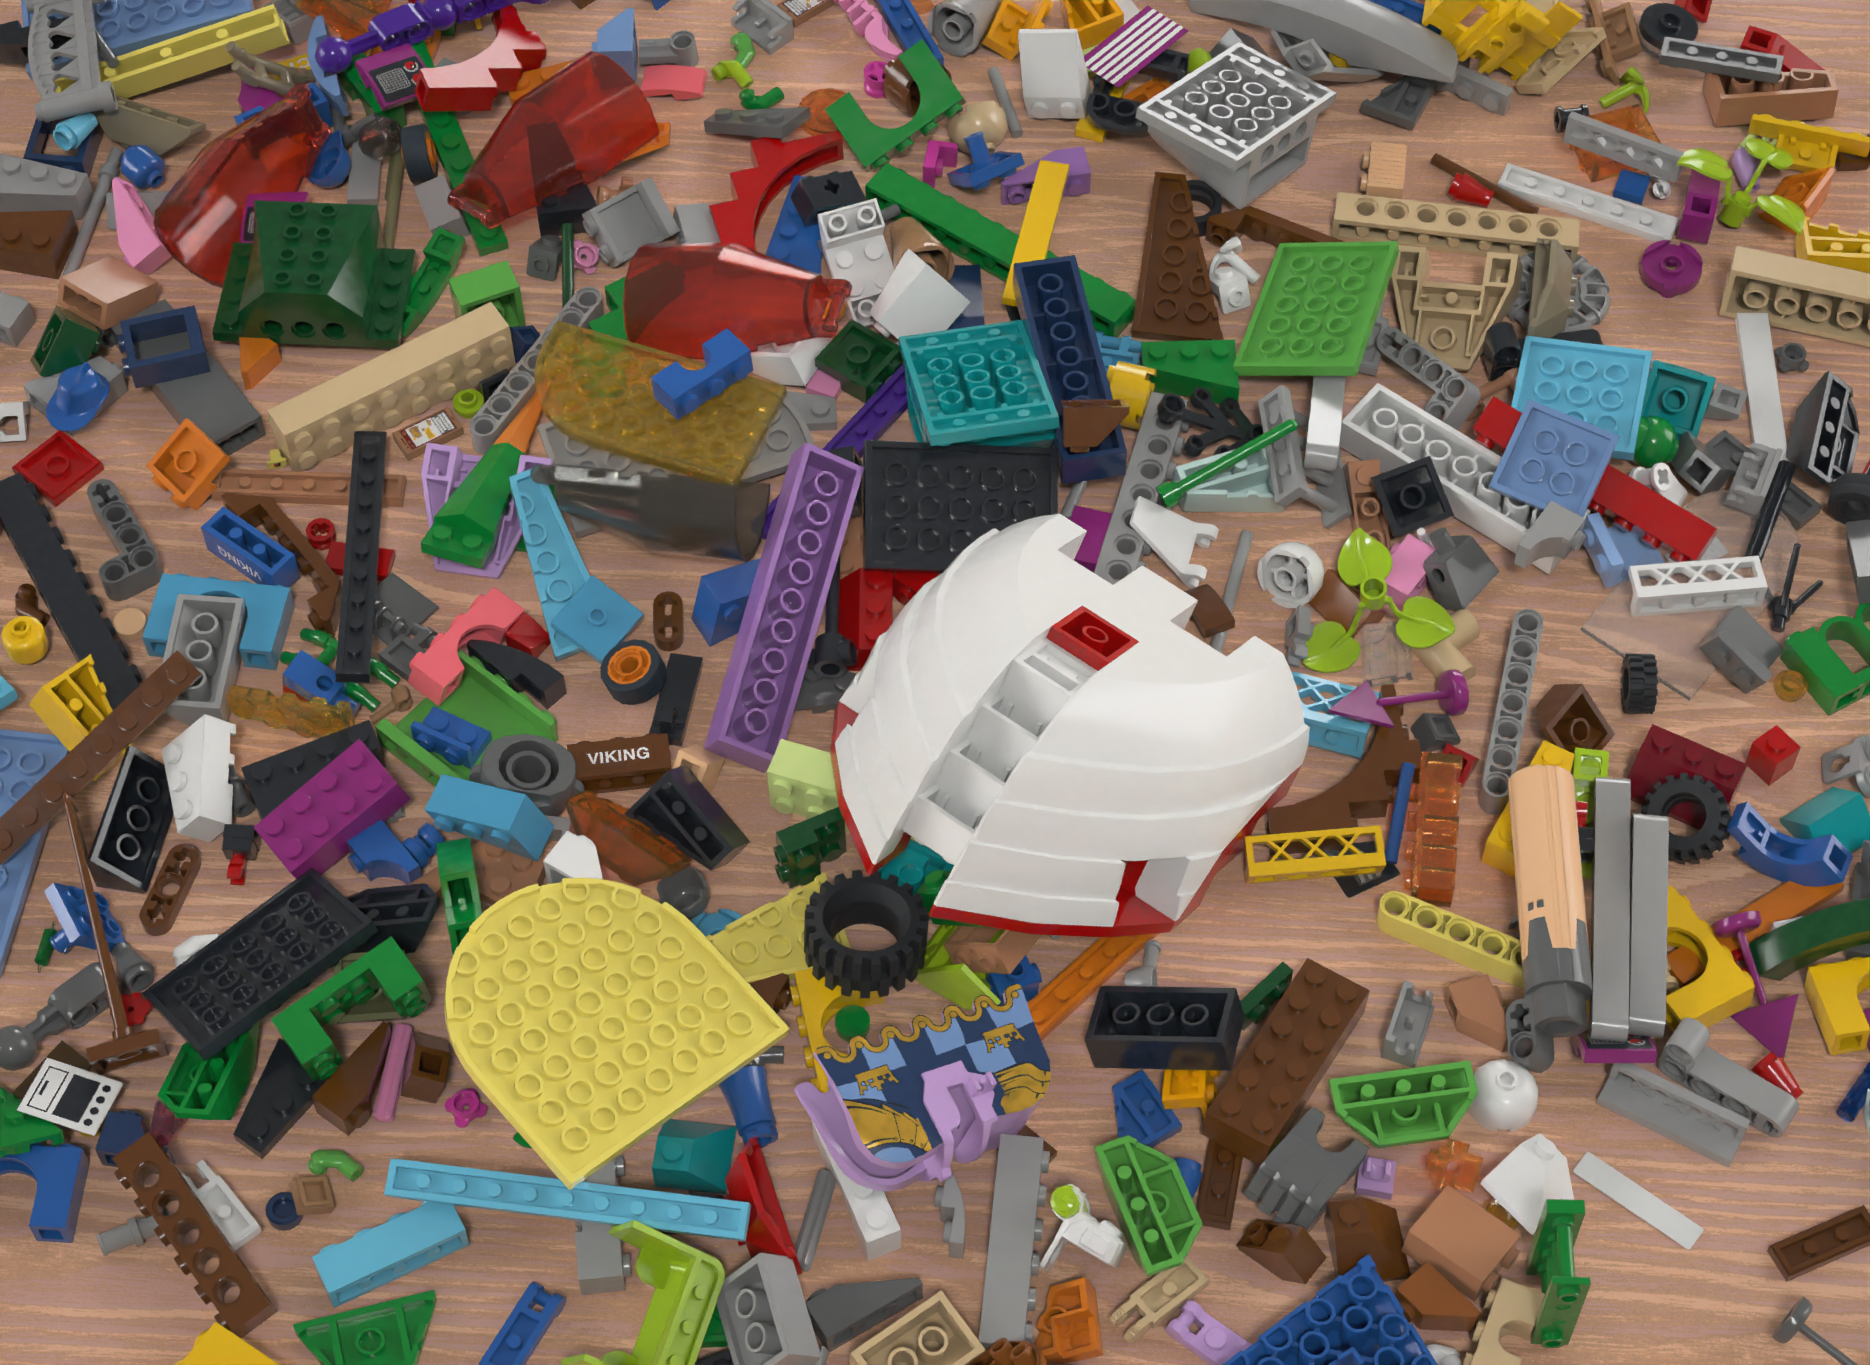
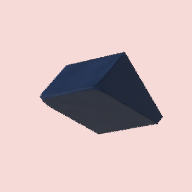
M533 325L510 327L515 363L521 360L540 337V333Z

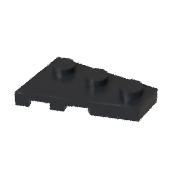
M279 1038L233 1133L235 1140L263 1159L314 1104L311 1097L329 1078L325 1080L318 1079L313 1082L285 1041Z

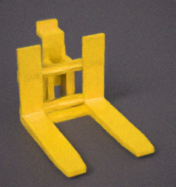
M1425 0L1422 24L1426 27L1432 24L1440 29L1441 36L1449 40L1454 46L1457 55H1459V61L1463 62L1468 57L1476 58L1479 60V73L1482 74L1485 71L1490 74L1494 69L1497 70L1501 67L1511 73L1510 79L1516 81L1549 48H1554L1561 41V38L1582 20L1583 15L1561 1H1558L1546 13H1543L1525 2L1526 0ZM1478 5L1487 10L1470 28L1459 23Z

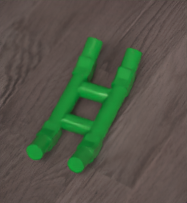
M308 628L301 630L300 638L303 641L311 642L324 649L317 657V660L328 666L337 656L338 640L333 635L322 630ZM282 652L280 655L281 663L290 665L298 653ZM372 657L370 674L393 689L400 681V678L391 672L386 665ZM347 682V696L361 703L373 713L381 702L369 694L368 690L360 684Z

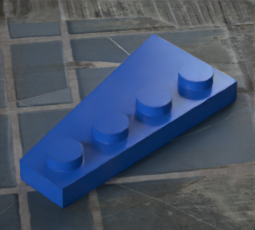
M794 175L762 262V272L821 283L822 252L817 246V241L821 240L819 224L804 226L791 200L793 191L799 180L804 178V176Z

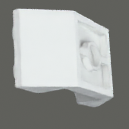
M876 198L817 215L823 253L836 292L844 299V313L849 321L853 319L865 327L872 326L877 322L869 312L894 272V266L883 236L886 226Z

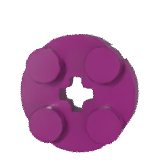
M1661 240L1647 247L1643 254L1639 274L1646 284L1658 291L1662 297L1672 298L1676 294L1686 293L1695 288L1700 281L1703 265L1702 258L1697 250L1686 243L1680 242V245L1669 244L1670 240ZM1666 264L1670 267L1677 266V270L1666 268Z

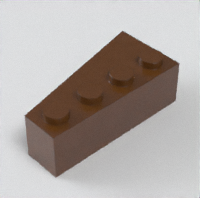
M72 210L0 212V270L59 280L79 234Z

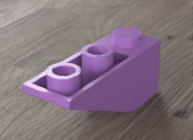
M1083 146L1054 150L1001 182V204H1019L1029 202L1040 160L1070 165L1063 197L1090 193L1091 171Z

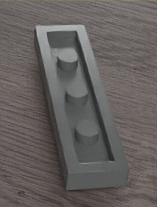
M1665 37L1659 64L1778 84L1784 56Z
M1726 430L1706 444L1710 450L1735 470L1730 476L1732 479L1735 477L1744 452L1755 454ZM1790 482L1779 516L1799 531L1820 513L1822 505L1794 483Z

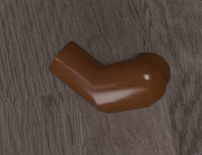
M31 584L20 585L15 595L16 614L19 617H34L45 627L49 621V614L37 608L36 588Z

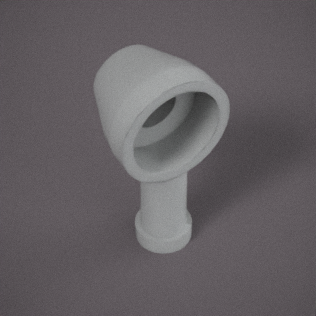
M1148 940L1144 943L1143 966L1126 972L1125 986L1157 987L1156 969L1158 955L1161 952V944L1158 941Z

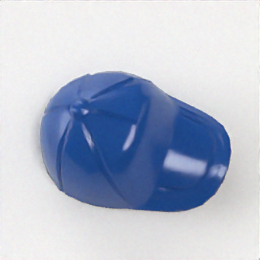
M341 130L320 138L312 150L307 170V179L322 188H333L343 184L351 169L350 156L344 148Z

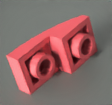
M680 65L645 66L640 91L645 97L672 94L676 100L703 97L707 71L701 68Z

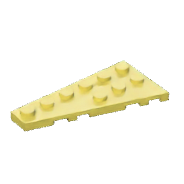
M826 873L818 875L814 881L803 887L798 886L789 891L787 896L776 902L770 901L726 925L725 929L713 936L708 935L706 938L748 983L781 973L789 975V980L795 979L794 972L813 968V966L808 968L805 961L806 905L810 904V896L815 891L820 894V885L826 880L828 881ZM842 929L835 935L834 940L845 947L851 948L845 929Z

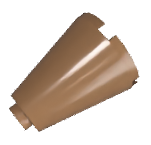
M902 217L894 222L890 230L894 270L904 253L910 249L948 282L952 278L955 269L954 258L949 249L915 218Z

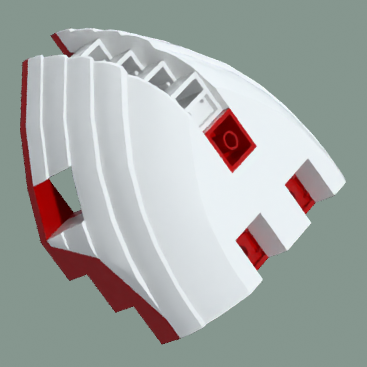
M1061 514L1045 515L1010 525L1002 531H998L995 528L990 530L963 550L941 575L924 584L904 606L887 632L878 637L862 671L855 675L835 709L830 755L838 806L867 874L871 876L904 852L912 836L916 842L929 847L941 855L946 862L954 865L929 912L931 917L1038 935L1109 938L1171 932L1200 906L1214 876L1244 850V837L1251 836L1258 820L1267 813V809L1273 808L1287 795L1302 766L1308 747L1310 727L1304 724L1303 708L1299 693L1284 654L1256 636L1252 637L1227 657L1184 630L1198 602L1194 597L1143 565L1112 585L1075 562V556L1087 530ZM1121 860L1129 861L1128 864H1127V866H1126V863H1124V862L1121 861Z

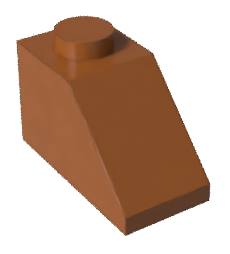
M1428 1261L1404 1281L1395 1292V1297L1404 1310L1405 1318L1418 1329L1472 1332L1476 1329L1481 1316V1312Z

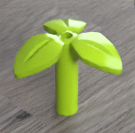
M1631 66L1620 78L1621 82L1625 83V85L1599 98L1603 109L1632 94H1638L1643 102V114L1648 112L1650 104L1649 91L1644 85L1643 76L1636 68Z

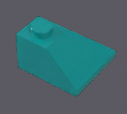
M669 1119L663 1124L657 1137L652 1165L655 1187L727 1194L725 1178L731 1169L737 1127Z

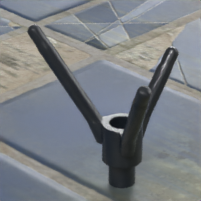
M1795 543L1782 595L1773 599L1767 588L1764 597L1771 612L1770 618L1773 620L1771 630L1774 632H1784L1786 622L1790 621V616L1823 585V581L1818 580L1794 602L1789 598L1801 547L1799 543Z

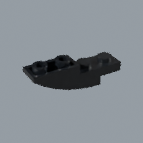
M69 17L52 20L49 28L57 27ZM18 20L0 24V63H29L28 37L30 26L22 28ZM59 34L50 38L53 42L51 49H58L72 38Z

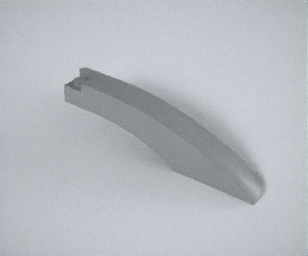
M1188 0L1191 12L1240 20L1264 26L1303 41L1313 38L1320 48L1347 60L1348 65L1453 83L1458 72L1459 61L1457 52L1449 40L1421 24L1369 0Z

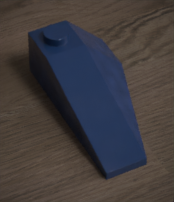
M955 265L952 278L948 283L967 298L970 303L947 330L985 325L980 265Z

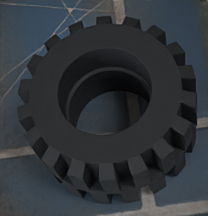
M1680 773L1679 778H1674L1673 775L1665 777L1667 782L1662 785L1658 781L1653 786L1654 792L1652 794L1648 792L1645 796L1646 805H1642L1641 814L1668 816L1675 806L1683 802L1698 803L1704 807L1707 814L1703 827L1693 835L1682 837L1674 835L1669 831L1668 860L1671 861L1673 859L1678 864L1685 865L1686 861H1691L1692 864H1699V859L1706 857L1709 860L1713 858L1712 853L1715 850L1720 852L1724 847L1723 841L1725 839L1728 840L1730 833L1726 830L1731 820L1730 809L1721 791L1710 780L1707 782L1702 776L1696 774L1694 777H1689L1688 773Z

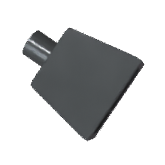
M1439 528L1429 535L1435 551L1424 561L1423 567L1437 603L1445 610L1465 609L1499 573V570L1472 536H1450L1446 528Z

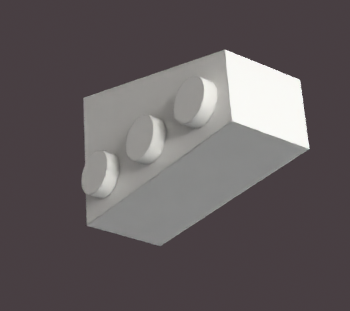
M204 714L162 749L177 833L210 843L224 831V824H231L233 785L228 783L229 766L234 765L235 755L230 753V735H236L235 724Z

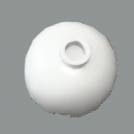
M1284 542L1270 549L1260 559L1257 576L1263 591L1268 589L1270 594L1275 596L1271 599L1273 602L1285 608H1297L1299 605L1303 606L1311 601L1322 587L1324 567L1318 554L1308 545L1300 542Z
M1506 1059L1489 1061L1480 1066L1474 1073L1478 1095L1468 1109L1473 1119L1479 1125L1494 1132H1497L1498 1129H1510L1509 1132H1514L1528 1125L1536 1112L1539 1096L1536 1080L1528 1069L1516 1061Z

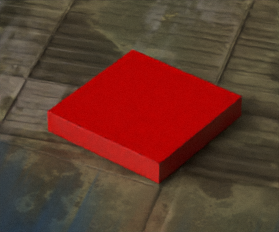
M59 430L15 464L12 469L14 474L21 473L26 484L32 481L37 492L53 506L57 507L102 472L104 467L101 461L65 432Z

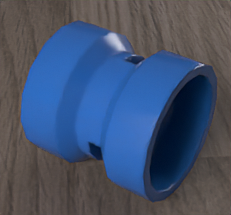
M425 823L417 830L416 836L406 838L401 844L416 860L422 870L429 865L430 859L433 856H437L436 843L445 842V840L432 825Z

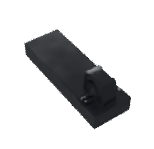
M670 653L666 668L667 678L663 688L660 690L649 733L656 734L668 733L669 745L680 747L683 745L703 668V657Z

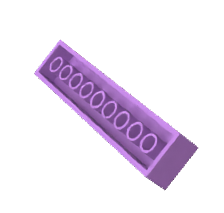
M807 442L791 454L704 745L705 750L765 773L769 768L780 740H786L864 467Z

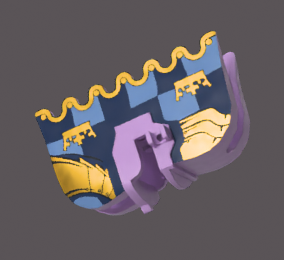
M1013 984L1005 989L1003 993L1005 1004L1001 1006L997 1005L990 997L979 995L973 1001L974 1014L971 1016L966 1015L958 1006L948 1005L942 1012L943 1025L941 1026L935 1025L924 1015H917L910 1024L912 1032L910 1036L903 1035L895 1026L886 1025L879 1033V1046L871 1045L865 1037L860 1035L853 1036L847 1044L849 1055L846 1057L840 1056L830 1046H821L815 1050L813 1055L828 1078L827 1085L829 1091L822 1093L814 1084L804 1082L798 1084L794 1092L811 1117L829 1153L844 1175L863 1187L887 1192L902 1189L919 1179L921 1181H932L935 1179L943 1181L952 1177L950 1165L953 1155L958 1163L966 1164L978 1160L984 1151L999 1148L1000 1134L1017 1135L1021 1132L1031 1114L1044 1097L1051 1081L1050 1060L1031 1017L1021 985Z

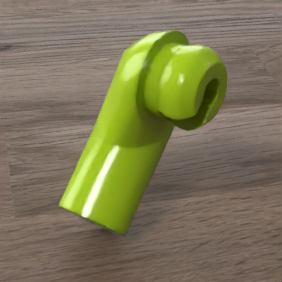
M736 60L719 61L711 69L715 80L722 81L724 78H734L743 90L750 87L754 82L749 73Z

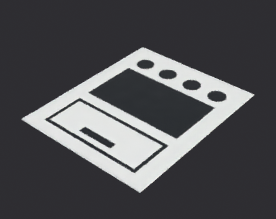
M46 1058L17 1111L95 1136L124 1083Z

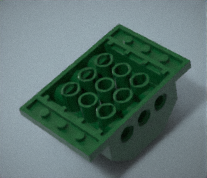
M254 200L253 243L233 242L212 330L214 341L239 342V337L269 338L277 344L397 348L400 346L406 308L408 306L417 259L416 251L414 249L385 248L377 205Z

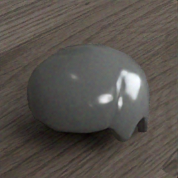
M691 866L678 867L666 873L657 884L660 898L659 903L663 904L665 901L689 920L704 912L710 900V890L704 876L699 870Z

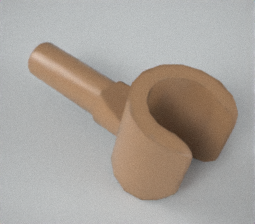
M400 685L391 690L390 694L393 701L369 717L373 724L395 710L404 712L411 708L412 699L406 686Z

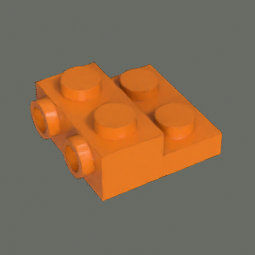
M186 418L147 463L146 467L154 474L152 481L163 490L167 491L169 489L173 493L170 498L184 510L189 506L197 511L217 488L212 481L231 458L193 421Z

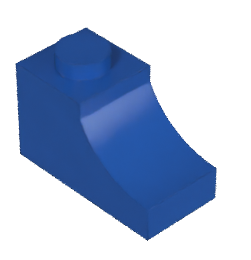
M379 820L347 841L351 854L347 857L350 865L357 874L363 872L370 881L380 877L398 879L408 885L422 876L420 865L382 820Z

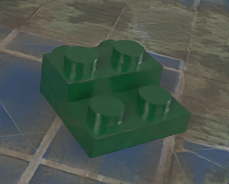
M853 319L842 328L815 358V367L838 379L842 390L864 403L903 364L901 351L897 344Z
M839 807L776 832L777 846L773 847V851L778 862L775 865V871L782 884L787 883L789 888L807 885L821 874L820 863L834 861L846 853L845 820Z

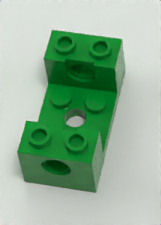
M392 936L271 1019L282 1039L313 1082L318 1079L325 1080L331 1077L339 1069L338 1065L343 1063L341 1056L336 1051V1047L322 1027L326 1024L331 1026L344 1017L345 1011L353 1005H362L374 996L376 989L380 988L402 1020L409 1016L414 1018L427 1009V1003L432 1001L424 980Z

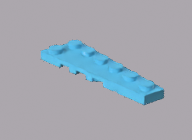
M540 466L510 476L509 483L555 661H559L583 650L552 628L551 621L590 576Z

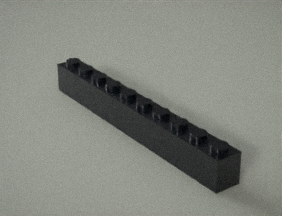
M19 472L0 481V523L77 663L91 654L95 663L92 667L99 682H103L107 690L105 696L113 711L140 686L139 683L143 682L142 677L135 664L129 666L126 662L130 658L121 640L115 642L113 636L117 634L108 617L102 619L99 614L103 612V608L95 594L89 596L87 590L91 588L82 571L76 573L74 567L78 565L71 550H63L61 545L65 544V541L58 527L51 528L49 525L52 518L45 504L38 505L36 502L40 497L32 481L26 484Z

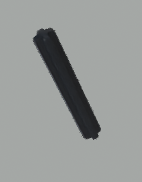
M1786 460L1779 462L1745 557L1759 556L1760 563L1762 562L1796 468L1793 462Z

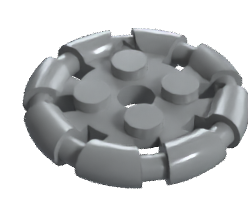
M1564 250L1570 259L1571 252ZM1535 251L1520 257L1523 265L1520 289H1524V291H1519L1518 298L1507 313L1513 322H1520L1522 329L1526 331L1529 313L1525 310L1529 308L1532 283L1530 272H1533ZM1578 254L1576 261L1573 262V259H1570L1573 264L1572 277H1577L1576 274L1579 273L1582 274L1580 279L1577 277L1575 296L1570 295V299H1575L1573 318L1567 317L1565 330L1560 333L1592 329V325H1599L1610 307L1611 299L1607 296L1610 288L1605 276L1597 266L1592 267L1587 263L1588 260ZM1582 310L1586 315L1584 316L1579 311Z

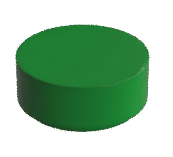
M849 1005L840 1009L835 1017V1029L838 1036L848 1042L853 1036L860 1035L866 1037L870 1031V1016L868 1012L857 1005Z

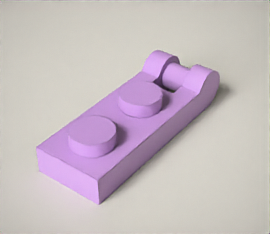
M1190 1299L1181 1307L1182 1313L1177 1319H1172L1165 1328L1166 1332L1174 1340L1210 1365H1222L1239 1351H1245L1252 1345L1204 1312L1199 1304ZM1192 1323L1201 1328L1197 1335L1188 1329Z

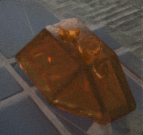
M585 790L566 800L565 806L575 834L577 836L584 835L589 838L596 846L599 864L604 865L619 875L621 880L635 886L672 876L691 865L692 859L676 848L677 845L663 836H656L650 832L651 829L640 821L632 820L624 815L629 808L609 799L596 797V793Z

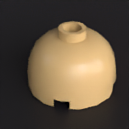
M982 101L970 104L965 107L966 113L960 116L957 114L953 118L947 119L946 126L953 143L958 144V148L970 154L964 138L971 134L983 132V137L990 154L995 152V148L1006 137L1008 126L1003 106L1000 104L998 107L996 101Z

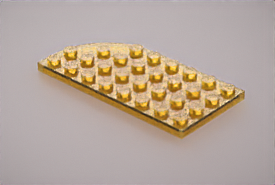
M558 320L538 354L534 371L536 392L542 410L551 423L568 437L594 448L731 489H736L786 398L787 390L786 386L747 375L744 379L738 380L724 389L718 396L712 397L698 406L695 411L687 413L677 420L655 399L651 377L675 361L683 368L692 371L706 367L705 363Z

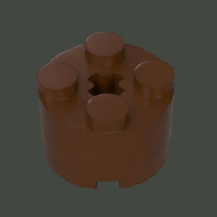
M898 57L896 60L889 61L884 68V74L886 75L884 93L891 102L907 114L915 116L920 104L919 88ZM940 64L952 81L951 73Z

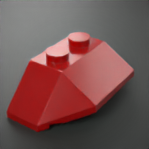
M757 1136L751 1137L738 1154L725 1178L729 1194L723 1195V1199L749 1202L751 1204L746 1242L737 1241L740 1247L746 1244L751 1258H754L759 1253L787 1256L793 1260L797 1275L802 1274L803 1272Z

